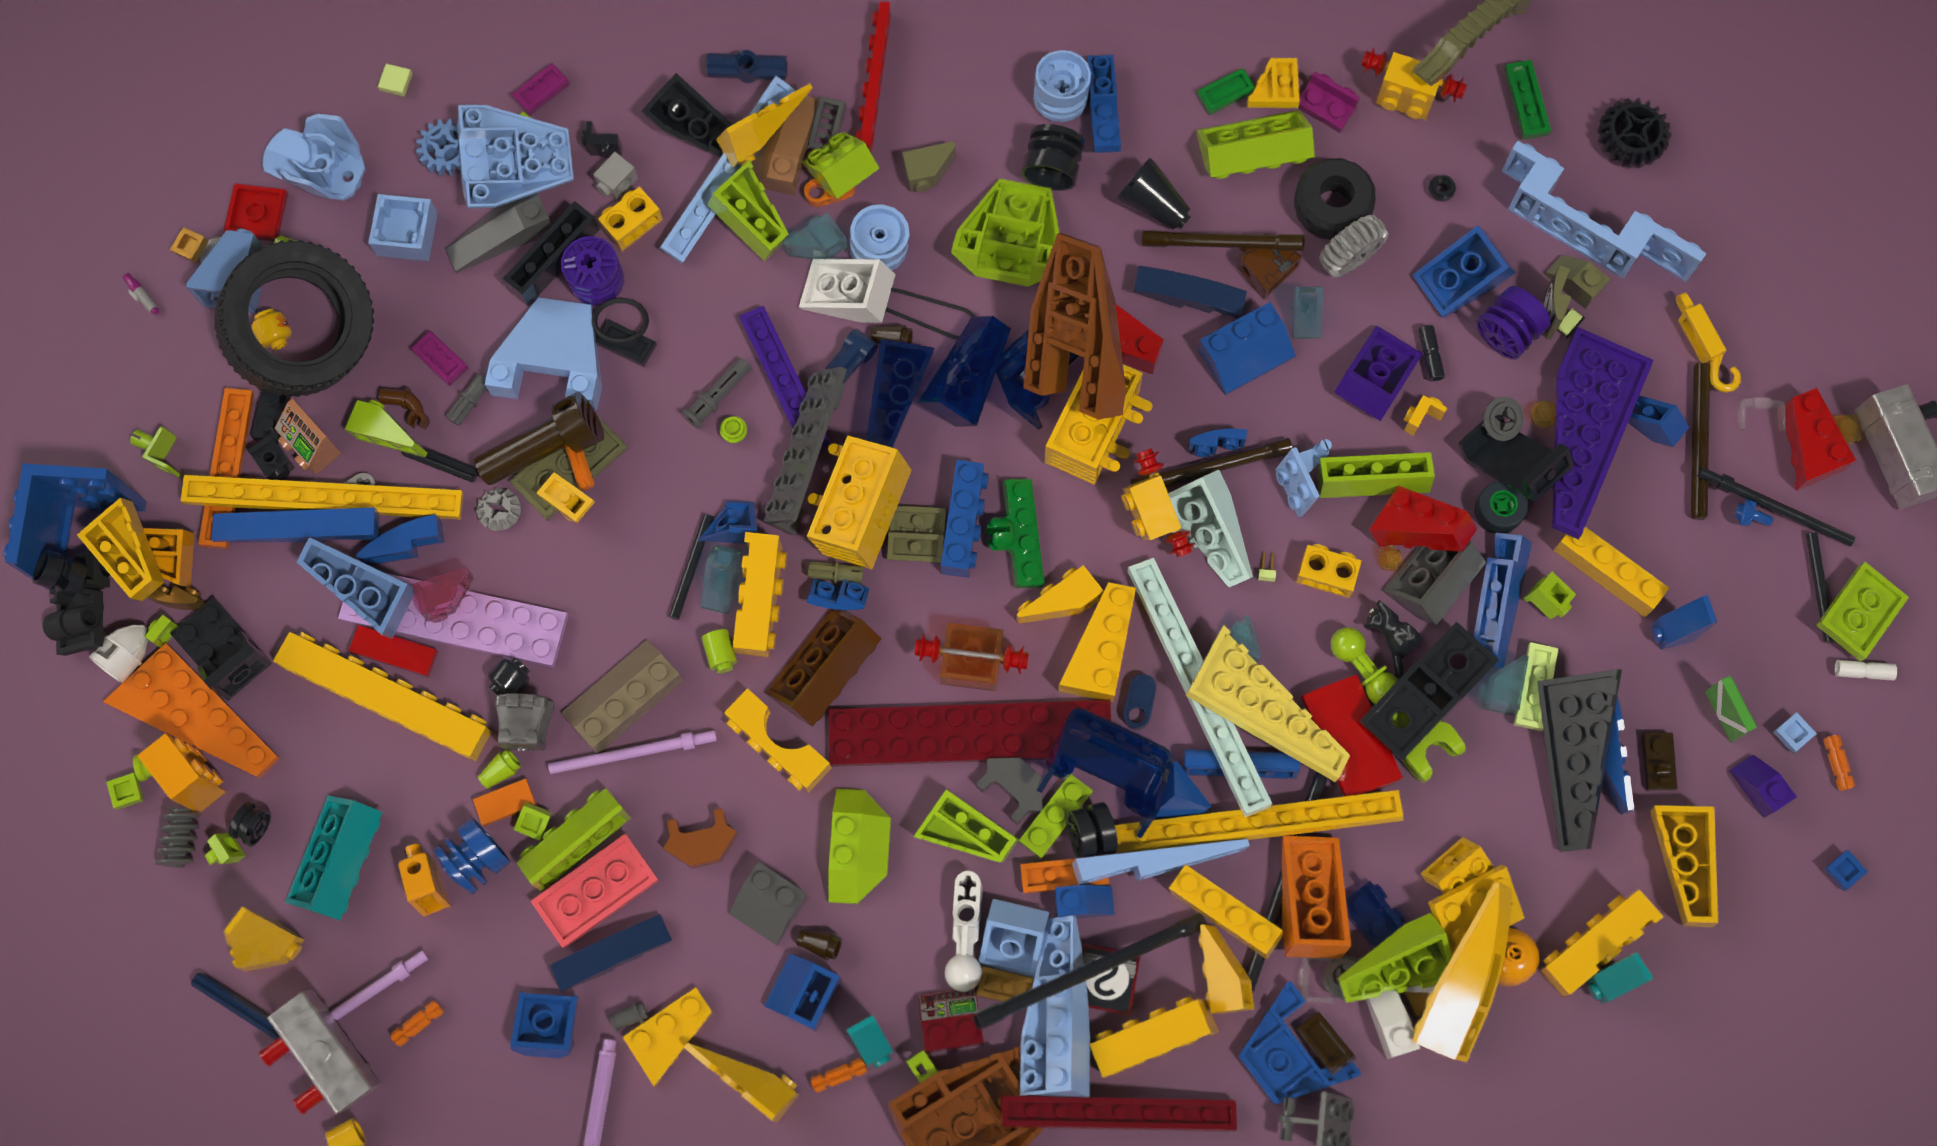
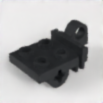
M90 550L75 554V560L87 564L86 577L77 595L70 597L56 592L55 588L50 589V594H55V598L50 599V603L57 604V612L46 615L42 627L45 635L49 639L56 641V655L67 656L103 646L104 604L103 591L99 590L110 587V578H108L110 574Z

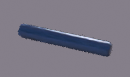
M199 972L194 976L191 981V985L274 1040L280 1037L267 1019L269 1015L204 973Z

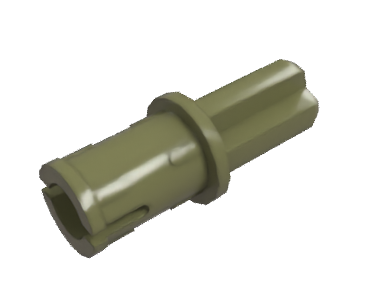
M836 561V564L810 562L808 565L809 578L834 580L836 584L837 581L845 579L862 584L863 567L842 565L839 564V561Z

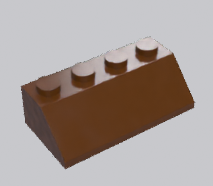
M830 609L764 693L795 717L813 727L823 717L824 712L833 700L841 694L842 689L851 677L856 675L866 658L874 652L882 638L861 618L843 610Z

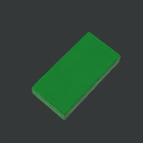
M1241 68L1197 90V96L1208 114L1211 115L1250 96V94L1252 95L1255 86L1244 68Z

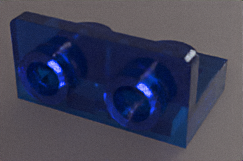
M1369 881L1346 898L1349 919L1371 948L1375 949L1404 925L1405 919L1397 908H1391L1386 902L1387 895L1378 884L1373 885Z

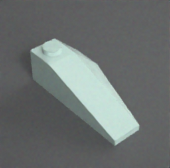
M1220 470L1168 493L1181 528L1191 531L1189 535L1191 540L1189 542L1196 543L1194 548L1198 547L1208 558L1207 563L1224 583L1231 587L1252 578L1253 575L1232 496Z

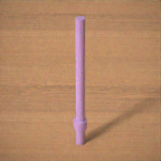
M715 730L698 734L688 732L681 734V737L548 763L550 774L680 748H683L685 751L695 749L696 745L717 741V735Z
M422 950L405 962L401 960L392 966V971L329 1013L335 1021L339 1020L397 980L403 981L409 977L412 970L429 960L428 955Z

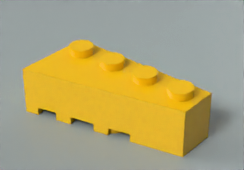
M745 532L744 542H747L749 547V555H745L742 558V574L746 581L741 582L739 585V604H742V608L737 609L733 649L736 654L769 657L770 649H775L776 633L772 631L774 622L779 621L780 606H776L777 595L782 596L784 579H780L781 569H786L788 554L783 550L779 535Z
M1192 996L1177 1001V1008L1167 1012L1164 1007L1149 1013L1150 1019L1142 1023L1137 1018L1122 1024L1124 1030L1113 1034L1112 1030H1108L1096 1035L1097 1041L1089 1045L1102 1077H1109L1144 1063L1145 1060L1164 1055L1174 1048H1180L1196 1042L1203 1036H1211L1218 1033L1219 1030L1206 999L1193 1000Z

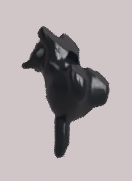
M1378 600L1376 603L1378 609L1372 608L1370 610L1364 627L1367 630L1375 629L1382 632L1392 653L1395 677L1399 680L1404 673L1402 659L1409 655L1414 648L1420 646L1421 635L1409 623L1399 622V616Z

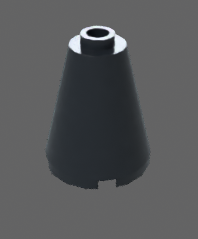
M1151 158L1144 163L1116 198L1120 203L1172 230L1176 226L1181 229L1191 218L1187 214L1190 211L1189 206L1157 163Z

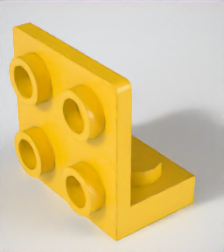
M1462 837L1420 874L1427 883L1445 894L1495 867L1481 846Z

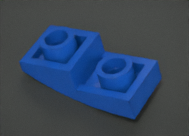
M1220 429L1199 434L1190 438L1188 452H1192L1198 457H1209L1210 455H1215L1217 445H1221L1227 450L1244 448L1247 429Z
M814 578L806 603L835 610L864 609L870 588L843 579L841 587H838L829 582Z

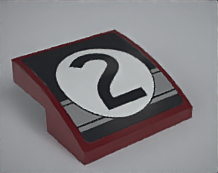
M1084 943L1082 949L1084 965L1119 949ZM1140 957L1087 980L1088 1008L1130 1016Z

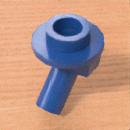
M1746 499L1744 504L1738 503L1734 518L1739 520L1738 525L1750 526L1752 520L1765 526H1770L1773 522V517L1755 510L1756 502Z

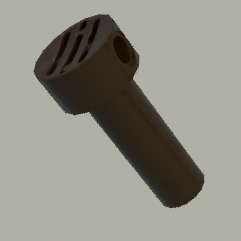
M576 392L552 404L551 411L553 417L476 456L474 459L475 466L483 481L491 486L567 446L572 451L579 453L603 441V427L588 399L582 393Z

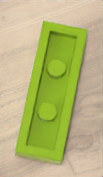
M1070 773L1020 838L1019 843L1042 859L1067 827V810L1082 807L1093 793V790Z

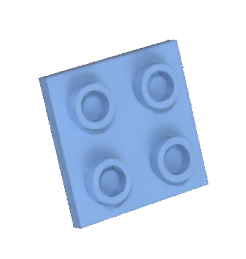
M1328 439L1322 440L1312 449L1301 453L1298 452L1296 447L1292 448L1275 469L1277 481L1284 487L1288 495L1289 506L1292 510H1295L1298 518L1304 516L1320 497L1309 473L1319 464L1320 458L1328 456L1329 450L1332 447V443Z

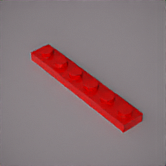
M879 1L878 11L873 12L872 26L876 27L875 35L871 34L869 40V50H873L872 58H867L866 74H869V81L863 84L862 97L866 98L865 106H860L859 122H863L862 130H857L856 138L865 142L871 154L891 19L890 2Z

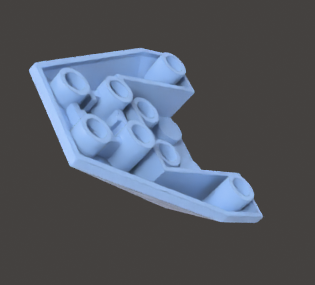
M458 105V147L463 195L467 208H496L573 181L569 131L567 128L487 105Z

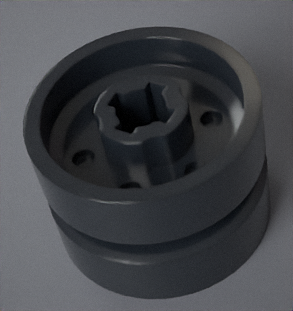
M1104 802L1090 804L1087 806V809L1078 807L1067 810V832L1077 858L1096 857L1097 853L1100 856H1104L1117 851L1118 841L1115 824L1111 812Z

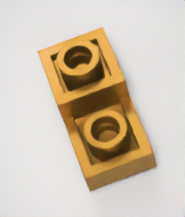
M160 586L147 597V599L157 604L180 610H198L205 604L199 599L201 594L187 586L185 590L174 586L172 591Z

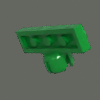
M1006 479L1002 483L1006 517H993L987 523L986 536H993V540H987V544L993 551H1007L1010 553L1015 589L1042 588L1045 582L1032 479Z

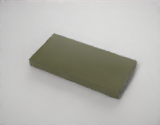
M600 417L599 419L604 431V440L584 450L593 480L629 449ZM565 448L522 469L510 480V483L546 521L552 518L558 510L540 498L537 491L554 472L579 489Z

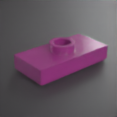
M551 63L512 93V97L531 116L568 87L570 82Z
M432 331L426 333L411 348L412 352L449 387L469 369L467 364Z

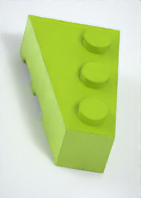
M749 160L712 193L707 205L765 262L783 245L789 233L774 205H771L766 196L765 188L762 182H759L753 171V165Z

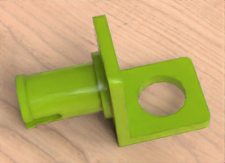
M162 426L155 436L149 435L140 429L133 432L140 439L131 436L130 443L135 447L145 450L142 456L143 459L157 469L177 478L180 477V473L163 463V460L176 441L174 434Z

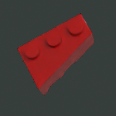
M1398 486L1369 531L1379 547L1403 545L1404 548L1410 549L1413 546L1428 547L1429 550L1463 551L1476 532L1477 527L1468 511Z

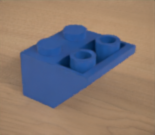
M789 954L764 1007L817 1032L842 978L819 965Z

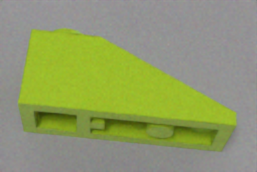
M357 400L344 430L360 441L426 457L427 452L391 414L384 410L385 406L382 403L374 400H369L368 403Z

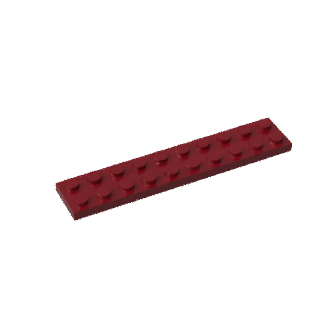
M1110 700L829 709V758L831 767L987 762L989 758L1053 760L1113 757Z

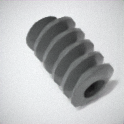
M164 807L172 813L165 814L162 817L164 821L170 824L161 827V831L168 834V836L159 838V843L167 847L157 850V854L165 858L157 860L155 864L165 867L185 868V864L194 863V859L186 856V854L196 851V848L188 845V842L198 838L190 834V830L199 829V825L191 821L201 817V814L191 809Z

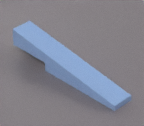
M1248 839L1078 858L1075 859L1072 866L1078 885L1133 871L1136 881L1182 869L1185 864L1193 866L1242 852L1250 844Z

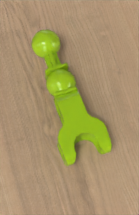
M1343 627L1332 635L1330 645L1333 655L1341 661L1352 662L1365 679L1361 685L1366 687V695L1369 701L1376 704L1398 681V678L1389 672H1385L1387 669L1386 665L1381 669L1375 666L1365 653V638L1356 628ZM1399 712L1392 717V722L1397 728H1405L1409 724V718L1405 713ZM1440 721L1402 761L1403 765L1419 782H1427L1433 774L1432 768L1426 759V749L1428 746H1440L1453 757L1461 756L1466 751L1463 740L1448 723Z

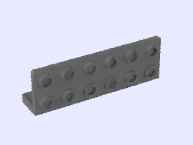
M842 366L816 371L810 377L806 397L799 407V418L791 431L789 447L782 458L783 465L780 474L774 481V491L771 500L765 508L766 515L763 522L789 535L796 534L804 510L801 508L811 475L833 410L838 409L846 385L843 383L847 369Z

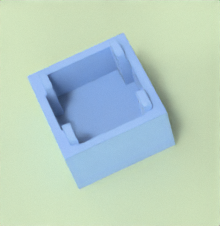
M378 194L368 243L376 256L429 261L438 214L431 199Z

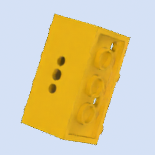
M1123 364L1126 386L1123 415L1098 420L1079 412L1083 378L1082 371L1046 444L1045 463L1092 485H1095L1103 468L1117 472L1120 469L1119 462L1108 456L1111 453L1122 459H1127L1130 455V451L1127 448L1115 443L1125 421L1128 420L1135 424H1140L1143 421V415L1132 410V407L1134 406L1144 412L1151 411L1153 407L1150 401L1138 396L1143 373Z
M847 436L843 446L833 443L828 447L829 453L839 456L824 495L812 493L808 496V502L818 506L807 537L822 552V555L872 570L912 470L898 449ZM848 475L851 476V481L844 484L843 478ZM831 526L830 533L823 534V528Z

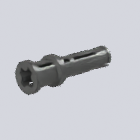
M739 357L706 393H700L697 396L698 400L688 410L684 409L681 412L683 417L693 427L700 429L702 427L701 423L711 413H715L718 410V403L752 370L751 366L743 358Z

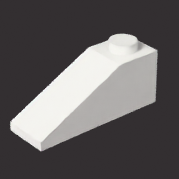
M1395 990L1382 992L1379 997L1366 999L1386 1059L1420 1049L1419 1044L1412 1041L1415 1033L1404 1005Z

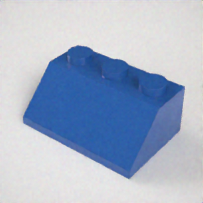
M1271 302L1200 339L1198 353L1225 395L1296 356L1286 326Z

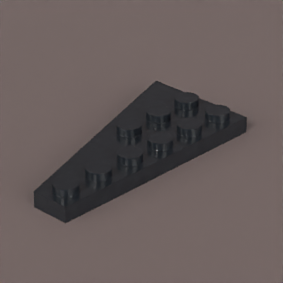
M1621 669L1537 681L1559 852L1591 849L1622 673Z

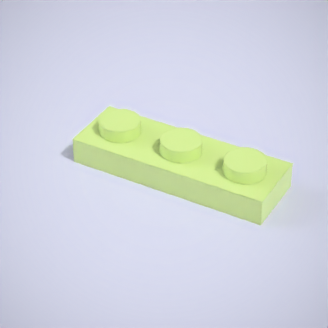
M1532 642L1528 644L1514 720L1515 726L1543 731L1537 681L1553 679L1558 648Z

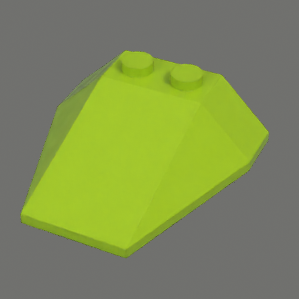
M999 178L958 228L951 253L976 277L1027 287L1040 282L1057 233H1060L1052 189Z

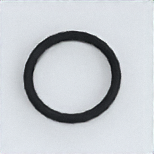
M628 298L607 300L596 308L592 316V327L595 333L605 341L617 344L635 341L646 332L649 325V315L646 309L640 303ZM612 304H630L638 308L642 313L643 325L636 334L630 337L613 338L600 330L597 323L600 312Z

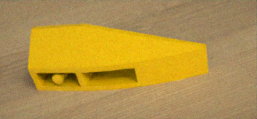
M1494 882L1492 888L1488 890L1484 902L1436 984L1434 991L1429 994L1426 1000L1425 1012L1414 1028L1413 1042L1452 1059L1463 1062L1468 1061L1491 1008L1500 980L1510 925L1511 888Z

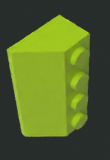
M1299 110L1196 130L1204 166L1211 178L1222 179L1228 177L1229 174L1237 172L1244 174L1252 173L1255 169L1263 167L1277 168L1281 164L1288 162L1303 163L1307 159L1315 157L1312 126Z
M606 788L592 793L587 798L588 803L580 810L578 808L572 810L564 818L565 822L561 826L549 829L542 836V842L536 847L533 845L528 847L520 854L521 859L516 862L528 881L541 892L547 890L631 819L630 815Z

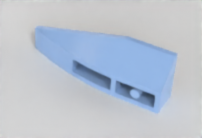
M1076 916L1048 919L1032 988L1084 966ZM1086 981L1028 1007L1021 1036L1020 1096L1089 1097L1090 1032Z

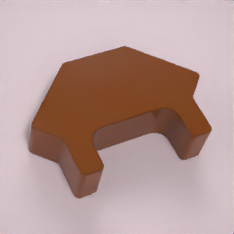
M720 808L714 810V826L707 829L681 833L679 822L676 819L668 820L667 825L670 838L663 849L692 869L720 863L738 837V833L727 825L725 812Z

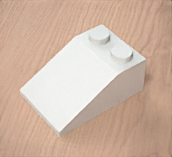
M813 259L799 308L856 322L882 323L895 273L880 259Z

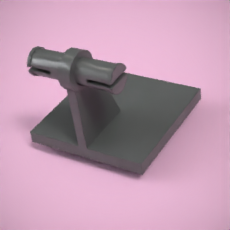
M1321 1092L1319 1120L1294 1117L1296 1099L1283 1098L1282 1115H1279V1122H1281L1279 1140L1292 1142L1293 1124L1298 1123L1318 1126L1316 1146H1351L1349 1133L1350 1122L1354 1117L1353 1099Z

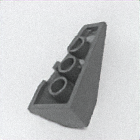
M538 193L493 208L449 245L446 251L456 273L542 237L552 224Z

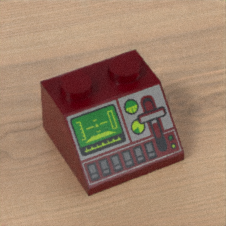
M976 987L966 992L954 989L918 995L926 1054L984 1045L982 1030H979L973 1021V1013L979 1011Z

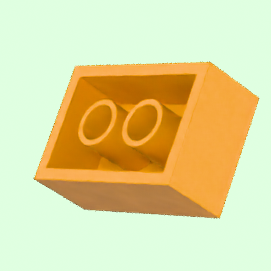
M165 733L137 755L171 800L197 813H201L226 793V790L221 785L224 782L223 778L215 769L210 770L205 764L207 761L205 755L197 747L194 749L188 742L184 743L179 737L174 739Z

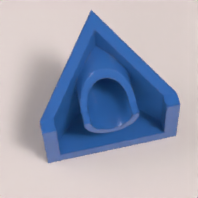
M726 500V506L698 541L747 544V542H744L745 532L757 533L754 502Z
M1175 761L1158 776L1144 821L1201 815L1211 805L1180 764Z

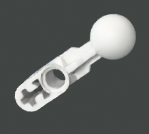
M972 871L960 873L955 880L952 939L956 942V956L951 958L945 967L947 983L950 987L960 992L974 989L982 977V969L979 962L973 957L974 944L979 939L983 886L979 876ZM968 880H972L973 885L976 886L970 889L971 900H966L967 894L965 888L962 887V885H967ZM966 908L975 911L974 918L968 922L959 919L960 912Z

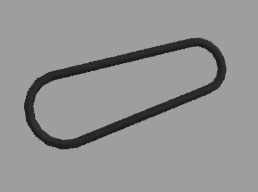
M897 288L891 289V292H897L963 311L971 317L972 328L967 334L956 336L886 307L885 311L956 340L968 338L976 329L977 322L975 316L964 307Z

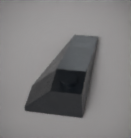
M677 73L641 110L660 130L718 157H721L724 153L716 139L725 129L733 124Z

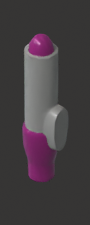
M130 273L125 274L123 280L127 283L128 292L137 302L140 301L150 314H158L159 307L144 290L143 286Z

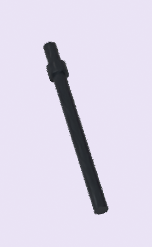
M1701 467L1697 474V477L1715 484L1717 489L1725 493L1730 491L1745 499L1756 502V504L1849 547L1855 541V536L1735 482V478L1729 475H1720L1704 467Z

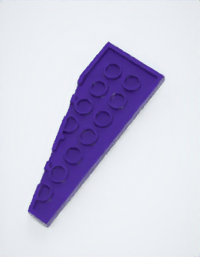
M1577 327L1556 374L1554 448L1560 443L1568 447L1575 466L1553 485L1552 528L1576 539H1579L1583 533L1654 361Z

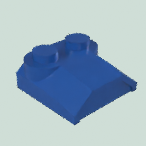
M520 991L510 1042L511 1051L524 1056L562 1058L570 1055L574 1045L573 1032L578 995H544Z

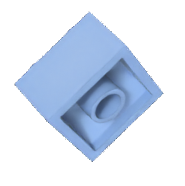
M993 899L986 923L979 964L1035 978L1049 912Z

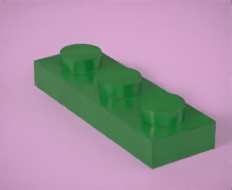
M1532 60L1506 64L1504 71L1523 140L1550 135L1551 127Z

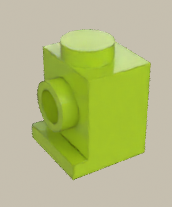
M1551 571L1538 580L1523 599L1526 602L1531 601L1551 620L1557 615L1562 618L1572 608L1570 602L1576 596V593Z

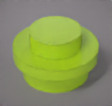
M728 417L721 423V436L728 443H739L747 435V425L740 417Z

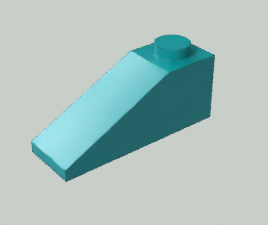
M1636 952L1616 960L1599 970L1587 980L1589 983L1587 988L1596 1001L1600 1000L1604 1004L1653 979V976Z
M873 1015L847 1029L868 1067L874 1065L877 1069L891 1061L889 1056L894 1052Z

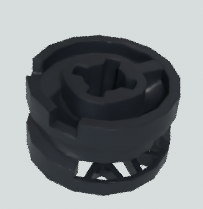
M250 801L244 803L231 821L228 831L229 836L234 839H242V843L249 847L255 846L269 827L272 817L271 812L263 808L257 809L255 804Z

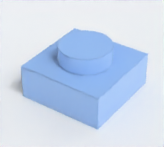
M1797 712L1773 732L1792 753L1798 751L1817 734Z

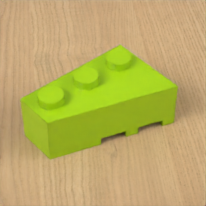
M947 789L914 835L915 838L1000 863L1005 862L1020 840Z

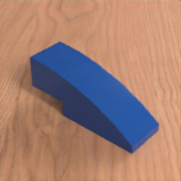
M434 514L401 524L367 544L356 554L357 560L371 566L419 558L417 547L445 543L442 521Z

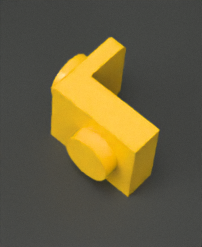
M1423 395L1417 407L1411 406L1404 418V421L1408 422L1404 431L1414 436L1425 414L1441 421L1447 407L1443 406L1439 399Z

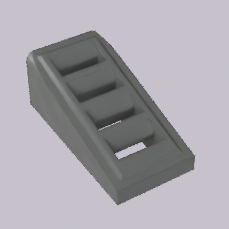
M820 96L808 148L815 150L826 145L815 142L816 137L830 140L832 136L840 133L847 107L846 102ZM827 108L838 112L837 115L824 113V110ZM822 118L834 120L835 124L823 123L821 120ZM819 127L832 130V135L818 132Z

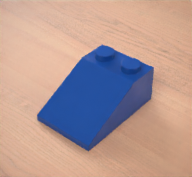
M1477 225L1412 276L1444 318L1495 289L1515 274L1516 271L1488 233Z

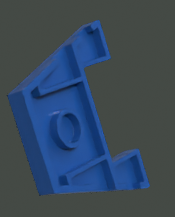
M1291 980L1285 984L1238 1055L1240 1061L1274 1105L1283 1102V1098H1296L1362 1074L1353 1061L1333 1076L1326 1068L1320 1070L1283 1020L1307 1002Z

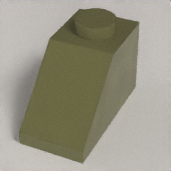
M954 141L902 152L910 192H925L937 186L956 158Z
M1562 255L1544 274L1551 280L1559 265L1569 268L1570 270L1562 290L1584 309L1603 292L1610 281V278L1591 262Z

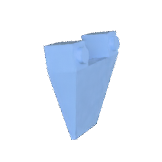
M538 297L490 359L485 386L491 396L518 399L523 373L528 371L569 377L565 397L580 392L588 399L594 410L597 411L602 390V379L596 335L592 327V306Z

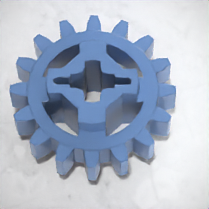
M438 119V125L435 127L429 123L428 127L430 130L428 132L421 130L420 133L423 139L416 140L419 146L416 149V153L422 165L427 166L431 173L437 169L439 176H443L445 171H448L450 176H453L454 169L456 168L461 172L458 140L455 139V135L458 136V123L455 125L452 119H449L447 124H443L442 120ZM429 152L436 156V160L430 156Z

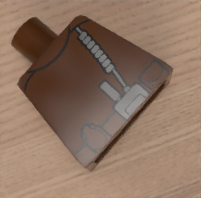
M1238 248L1244 253L1239 259L1238 268L1264 300L1299 267L1302 255L1297 251Z

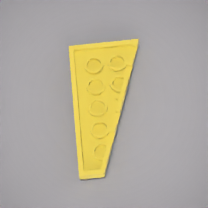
M1223 625L1186 696L1336 782L1340 778L1350 755L1326 730H1321L1311 719L1312 715L1306 709L1302 710L1292 700L1293 696L1263 665H1258L1248 654L1249 650L1243 644L1239 645L1229 635L1231 632Z

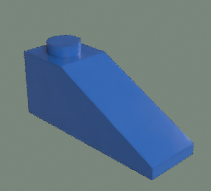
M1705 595L1659 617L1653 623L1652 636L1654 641L1659 643L1661 650L1694 642L1717 623L1709 596Z

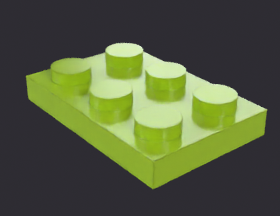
M1863 562L1856 568L1816 626L1855 658L1862 661L1868 657L1909 597L1868 563Z

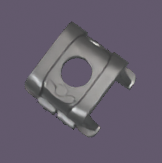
M504 694L496 696L495 706L499 718V747L509 750L516 749L517 751H544L548 724L552 712H554V702L549 701L545 697L532 694Z

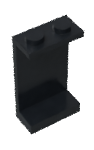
M1503 415L1495 416L1500 421V424L1505 422ZM1484 419L1458 443L1463 458L1467 463L1534 502L1541 498L1575 466L1569 448L1560 443L1551 450L1520 432L1510 440L1499 441L1487 435L1486 428L1482 426Z

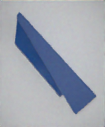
M1496 533L1495 558L1487 557L1473 637L1499 659L1494 666L1497 669L1504 668L1532 547V542L1523 535Z

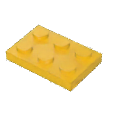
M1499 865L1428 902L1433 917L1447 934L1452 956L1494 882L1512 889L1509 926L1524 919L1506 866Z

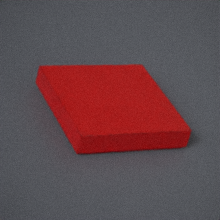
M234 183L223 232L245 229L253 232L258 240L275 241L281 230L288 198L287 190Z

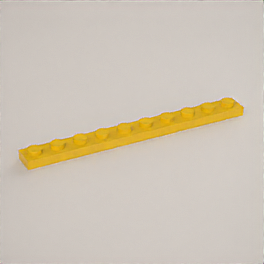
M184 475L181 502L184 505L293 511L375 507L379 515L426 517L436 514L439 519L461 520L464 493L462 490Z
M1399 790L1273 805L1268 809L1244 817L1241 810L1120 824L1115 825L1118 841L1116 854L1403 821L1404 816Z

